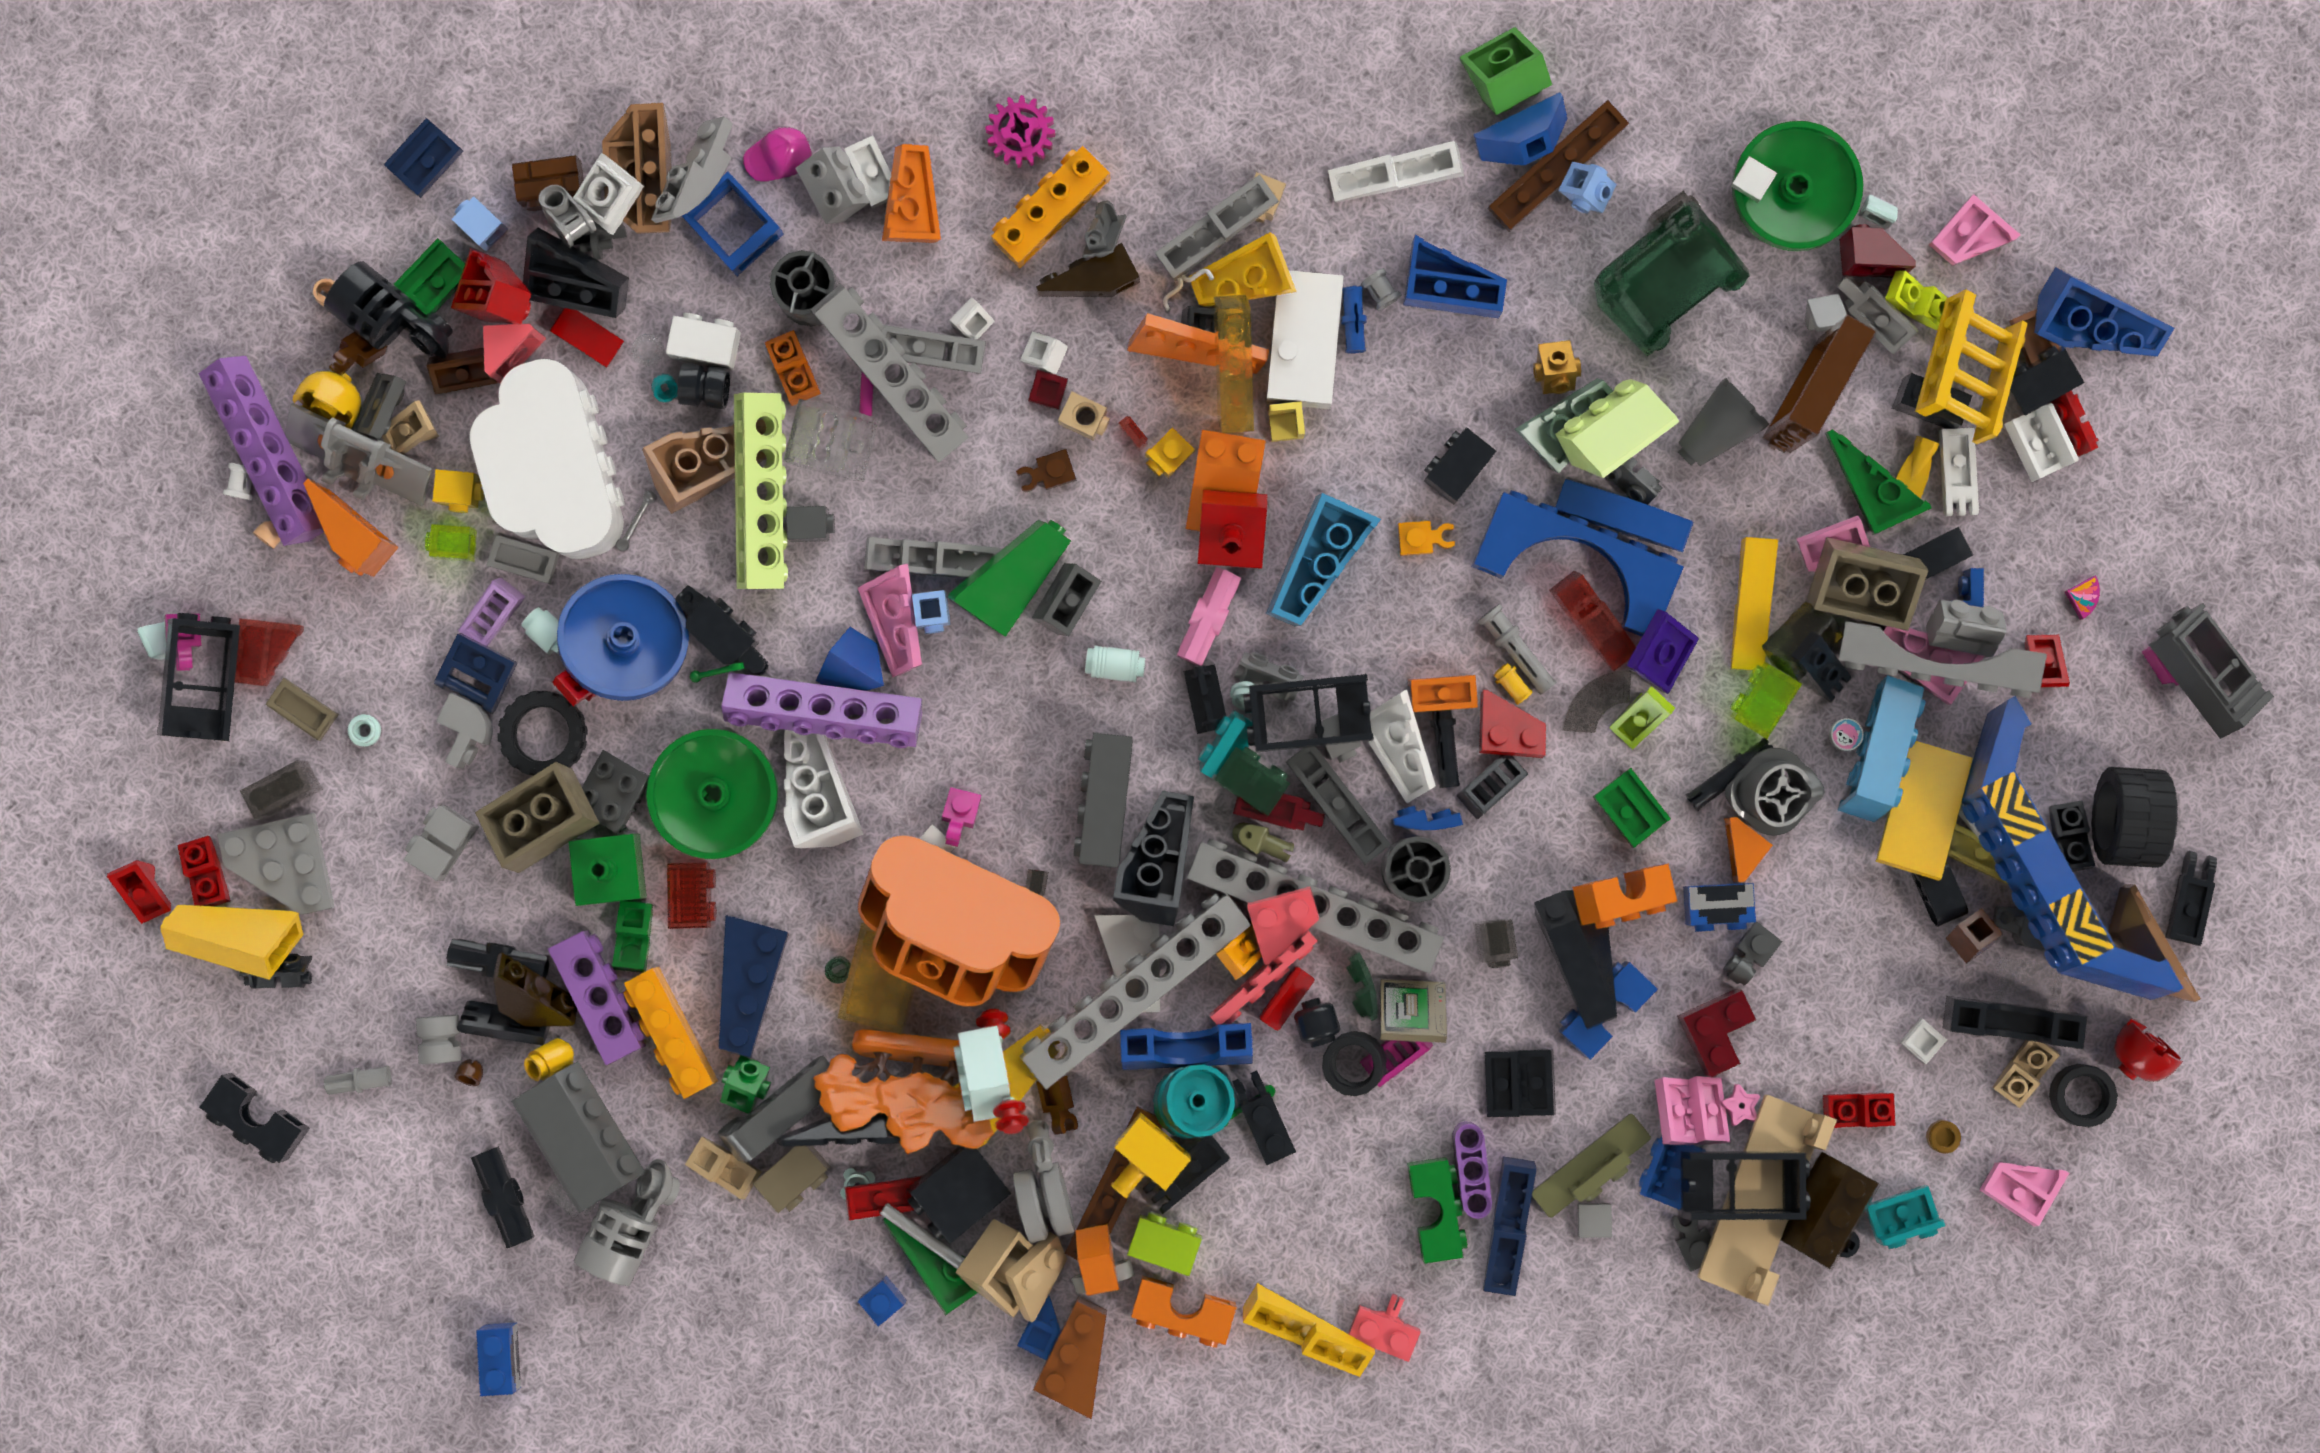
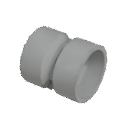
M459 1015L416 1018L417 1037L422 1039V1043L417 1046L418 1064L462 1061L461 1043L455 1040V1036L460 1033L457 1030Z

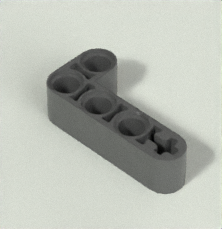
M824 1055L810 1062L745 1117L738 1116L732 1119L718 1131L717 1135L738 1161L748 1162L758 1156L819 1105L821 1092L814 1087V1076L827 1071L830 1063Z

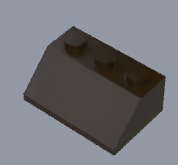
M1821 1152L1810 1171L1809 1178L1806 1179V1192L1810 1196V1209L1806 1212V1220H1788L1781 1241L1828 1269L1833 1270L1878 1191L1880 1184L1843 1162Z

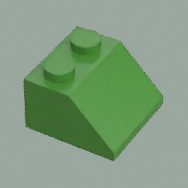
M1516 27L1459 57L1483 102L1495 115L1510 110L1514 105L1529 97L1538 95L1542 90L1552 85L1543 54Z

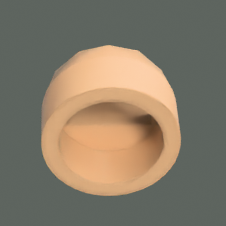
M321 279L314 285L313 295L320 305L324 306L326 299L320 292L323 290L328 294L335 281Z
M272 521L261 523L253 532L257 538L272 549L280 542Z

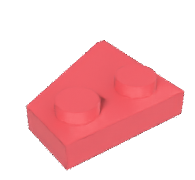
M1311 886L1247 904L1264 965L1270 964L1319 920Z

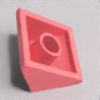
M530 324L483 326L485 372L501 384L505 375L514 367L523 364L547 338Z

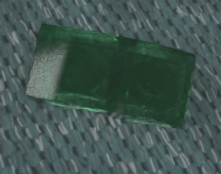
M1357 951L1347 958L1350 965L1346 969L1355 984L1361 981L1364 986L1353 992L1357 999L1352 1001V1004L1361 1018L1368 1016L1371 1021H1374L1378 1018L1375 987L1369 969L1362 955Z

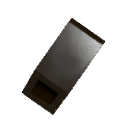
M503 952L497 956L493 981L498 1010L523 1026H572L575 1024L577 1007L570 993Z

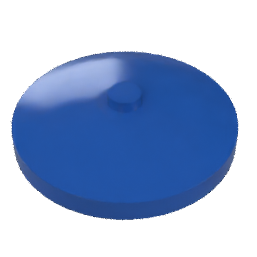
M630 574L603 576L579 588L564 606L557 628L558 652L569 675L587 691L606 699L618 701L645 698L667 686L683 666L689 643L686 617L675 598L659 584L647 578Z

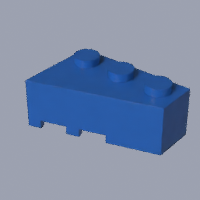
M1417 235L1414 236L1411 245L1403 306L1499 319L1503 312L1507 279L1472 262L1469 263L1451 254L1452 252L1444 248L1440 249Z

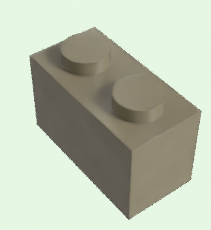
M795 1146L757 1179L753 1185L777 1213H780L784 1208L790 1212L804 1200L800 1194L810 1186L815 1190L829 1178L825 1172L831 1166L813 1146Z

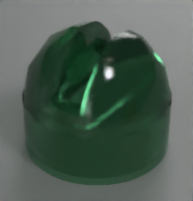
M842 956L831 958L825 966V975L832 983H843L852 973L850 961ZM842 963L846 966V968L841 969L835 974L832 971L834 967Z

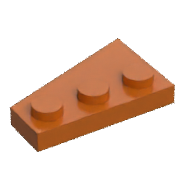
M901 144L895 147L882 241L935 243L941 240L929 146Z

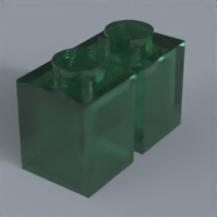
M1245 746L1243 750L1235 747L1214 778V782L1238 798L1241 797L1244 799V802L1266 817H1269L1290 786V783L1286 781L1288 774L1273 764L1268 769L1258 762L1261 756Z

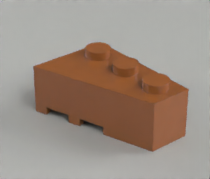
M1078 1296L1034 1384L1033 1390L1092 1420L1107 1310Z

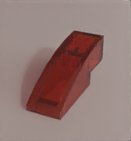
M1573 571L1549 589L1567 616L1612 671L1617 670L1630 660L1636 646L1606 603L1599 599L1583 574Z

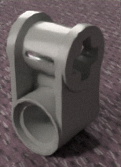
M550 185L540 192L539 202L546 220L568 248L574 245L573 241L585 233L596 231V226L589 214L582 206L576 203L565 188L559 185Z

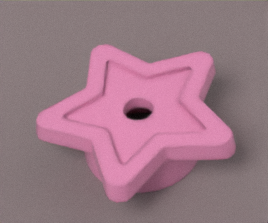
M1740 1084L1734 1085L1732 1095L1720 1102L1721 1106L1726 1109L1727 1114L1731 1117L1732 1126L1738 1125L1744 1119L1755 1122L1757 1113L1754 1107L1760 1099V1095L1747 1094ZM1740 1103H1743V1109L1739 1107Z

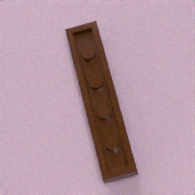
M1607 100L1555 146L1553 152L1545 155L1490 204L1488 210L1510 232L1561 186L1572 162L1586 164L1629 125V122Z
M1139 1106L1136 1107L1127 1125L1128 1127L1141 1112L1161 1130L1163 1128L1155 1114ZM1116 1149L1076 1230L1108 1224L1109 1234H1111L1128 1197H1123L1111 1184L1115 1182L1130 1162ZM1074 1232L1064 1254L1078 1260L1076 1233Z

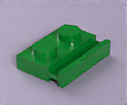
M437 238L393 285L415 301L416 306L428 316L431 312L435 313L456 292L465 263Z
M1632 768L1627 769L1593 796L1594 800L1632 848H1635L1663 824L1671 820Z

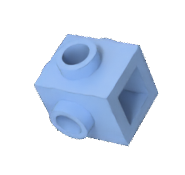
M1572 162L1559 191L1572 201L1571 207L1586 214L1590 210L1603 213L1617 184L1607 176V170L1598 165Z

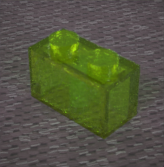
M1764 662L1762 667L1757 665L1753 669L1747 680L1751 683L1745 694L1740 692L1736 696L1730 709L1733 710L1731 715L1733 719L1768 739L1802 686V683L1769 663Z

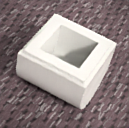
M970 298L949 320L951 325L963 337L976 340L995 322L973 298Z

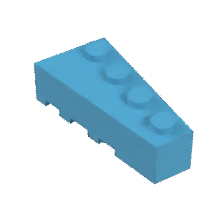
M1324 493L1317 495L1266 614L1294 627L1302 625L1381 519Z
M1888 675L1877 685L1865 726L1870 727V731L1864 732L1863 740L1857 748L1856 753L1861 759L1856 762L1852 772L1849 773L1846 785L1852 786L1849 796L1845 800L1840 801L1838 811L1876 822L1893 807L1898 806L1903 793V789L1899 788L1901 777L1906 776L1910 766V759L1907 758L1909 747H1913L1918 735V729L1914 728L1916 719L1921 717L1926 703L1922 699L1924 687Z

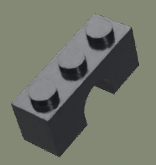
M232 1073L221 1075L199 1107L207 1113L205 1117L215 1125H225L233 1131L232 1136L239 1142L249 1145V1143L260 1150L258 1154L271 1163L276 1161L281 1163L289 1160L310 1127L286 1110L274 1112L265 1125L257 1123L249 1112L250 1102L257 1093V1090Z

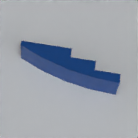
M1565 479L1555 506L1560 513L1577 516L1591 524L1618 531L1627 537L1682 553L1694 523L1692 520L1568 479Z

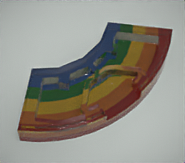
M1631 670L1607 673L1586 684L1569 704L1564 716L1562 731L1595 733L1598 721L1606 710L1617 704L1629 703Z

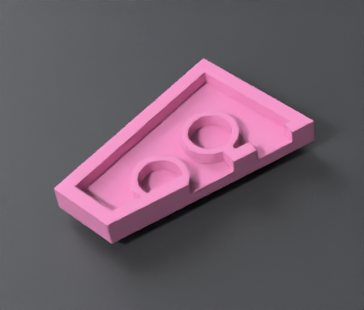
M904 564L858 587L859 594L892 677L902 675L922 665L908 564Z

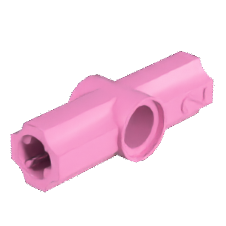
M1215 568L1203 598H1199L1188 624H1190V627L1178 649V657L1194 665H1203L1215 636H1219L1230 611L1228 607L1239 587L1240 577L1227 570Z

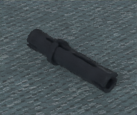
M1452 710L1432 711L1433 720L1430 721V725L1434 727L1439 788L1460 786L1453 726L1456 725V718L1452 717Z
M1765 737L1762 738L1760 742L1743 754H1736L1734 761L1690 793H1687V799L1699 811L1700 808L1725 791L1726 786L1748 764L1753 756L1762 750L1774 747L1768 745L1769 741Z

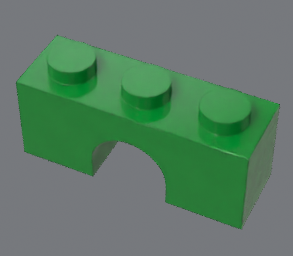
M1446 1157L1407 1163L1411 1192L1414 1199L1431 1197L1437 1200L1440 1205V1215L1433 1224L1417 1227L1421 1257L1424 1264L1463 1258L1462 1249L1468 1248L1465 1229H1459L1457 1217L1463 1216L1460 1197H1454L1452 1184L1457 1183L1455 1165H1449Z

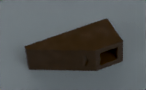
M1120 243L1115 246L1114 252L1107 256H1095L1087 261L1085 258H1080L1068 265V271L1060 275L1057 272L1046 275L1039 281L1041 284L1036 286L1039 297H1113L1139 284L1140 276L1124 245Z

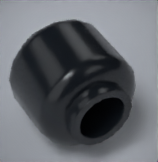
M1319 997L1302 1002V1009L1294 1015L1301 1041L1307 1044L1310 1043L1311 1048L1335 1041V1035L1340 1032V1024L1333 1004L1329 1002L1321 1003Z

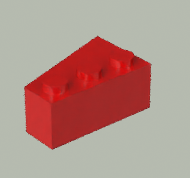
M470 248L451 309L485 322L521 325L522 321L529 315L531 309L529 300L532 293L505 261Z

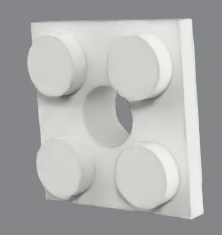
M601 153L573 199L579 206L585 209L591 219L608 233L614 235L631 206L639 197L644 185L605 154ZM605 186H608V196L602 201L601 191Z

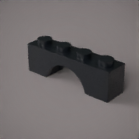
M1946 996L1942 1028L1956 1033L2016 1038L2048 1045L2083 1049L2087 1016L2068 1011Z

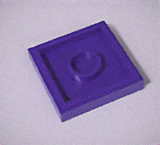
M1657 609L1626 666L1659 691L1669 694L1699 638L1667 612Z

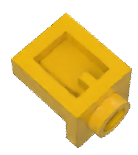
M1172 427L1152 448L1145 452V456L1149 459L1145 464L1158 477L1163 473L1169 478L1195 452V449Z

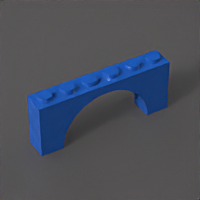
M1512 490L1509 494L1503 492L1471 567L1501 579L1505 576L1507 569L1514 559L1527 548L1550 540L1575 541L1599 552L1616 571L1623 587L1625 601L1624 616L1620 629L1642 637L1657 609L1666 612L1684 566L1677 564L1678 559L1663 552H1660L1657 556L1648 552V546L1638 541L1630 540L1629 543L1617 539L1618 534L1609 529L1600 527L1599 531L1587 527L1588 522L1580 517L1570 515L1568 519L1558 515V509L1551 505L1540 503L1539 506L1527 502L1528 497L1524 494Z

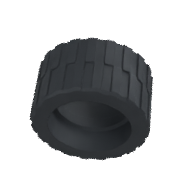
M2108 767L2101 774L2094 793L2091 827L2094 850L2102 864L2159 868L2169 859L2177 831L2178 802L2173 779L2167 771Z

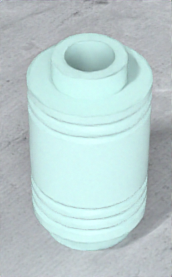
M1095 645L1094 648H1088L1085 673L1091 674L1092 678L1126 682L1133 681L1136 683L1137 676H1144L1146 658L1140 657L1139 650Z

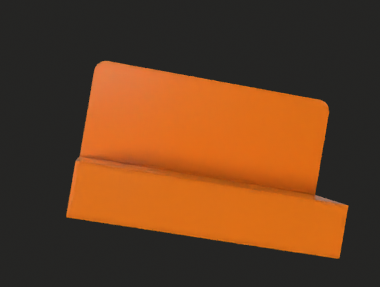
M1476 675L1408 679L1413 712L1478 708Z

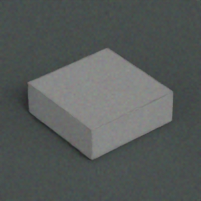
M1610 1203L1577 1204L1579 1238L1612 1237V1205Z

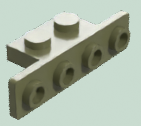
M1628 1114L1533 1189L1532 1197L1550 1218L1558 1214L1575 1199L1580 1203L1584 1199L1590 1202L1603 1191L1601 1186L1611 1179L1614 1182L1628 1172L1626 1166L1632 1162L1629 1157L1650 1141L1651 1136L1633 1114Z

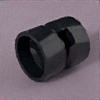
M683 363L678 379V403L680 405L698 407L704 401L706 407L725 409L729 399L730 369L713 366L705 371L700 364Z

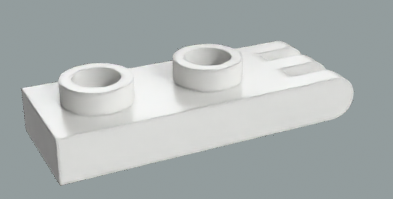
M1974 428L1941 429L1939 431L1943 513L1945 517L1953 515V503H1956L1957 516H1965L1966 503H1969L1970 515H1978L1976 448L1975 443L1972 442L1975 433Z

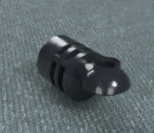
M364 261L351 265L330 288L324 301V308L377 350L388 346L405 329L410 333V340L423 353L428 356L434 354L446 359L449 351L448 337L453 333L450 325L434 312H431L426 318L415 311V301L407 297L401 290L392 285Z

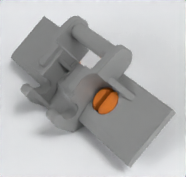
M295 403L290 405L285 435L291 445L324 460V466L329 469L322 476L321 481L331 485L337 478L345 475L360 483L358 488L355 489L353 496L361 500L371 492L374 485H378L417 505L422 506L424 504L432 468L392 450L391 444L382 440L376 442L345 427L346 423L335 418L329 420Z

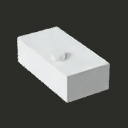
M1289 270L1297 292L1276 295L1266 404L1302 401V407L1330 409L1333 395L1344 276Z

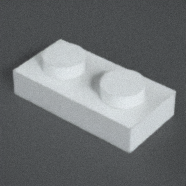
M872 135L844 148L850 159L857 178L865 187V194L873 209L886 203L888 200L891 172Z

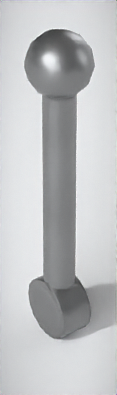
M647 491L644 493V501L626 534L616 542L618 550H628L630 546L628 541L647 507L656 499L654 492Z

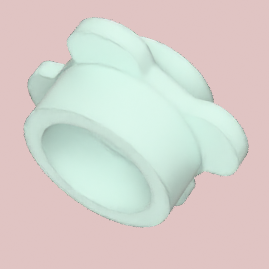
M848 1168L843 1174L845 1178L844 1187L854 1186L857 1182L860 1184L875 1182V1175L871 1171L862 1173L857 1172L854 1168ZM842 1188L840 1194L846 1200L845 1189Z

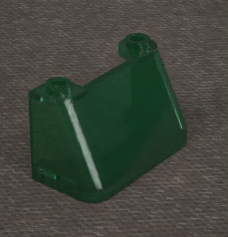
M1689 201L1607 265L1597 275L1594 287L1598 307L1648 357L1655 350L1660 351L1667 346L1670 341L1671 324L1720 287L1724 292L1730 290L1737 291L1746 283L1750 274L1748 268L1695 201Z

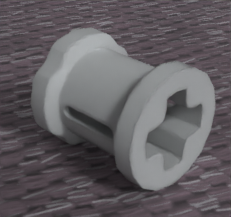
M1384 268L1376 271L1361 283L1363 289L1367 288L1377 303L1376 309L1378 311L1390 306L1402 296L1400 291L1394 290L1386 278L1387 272Z

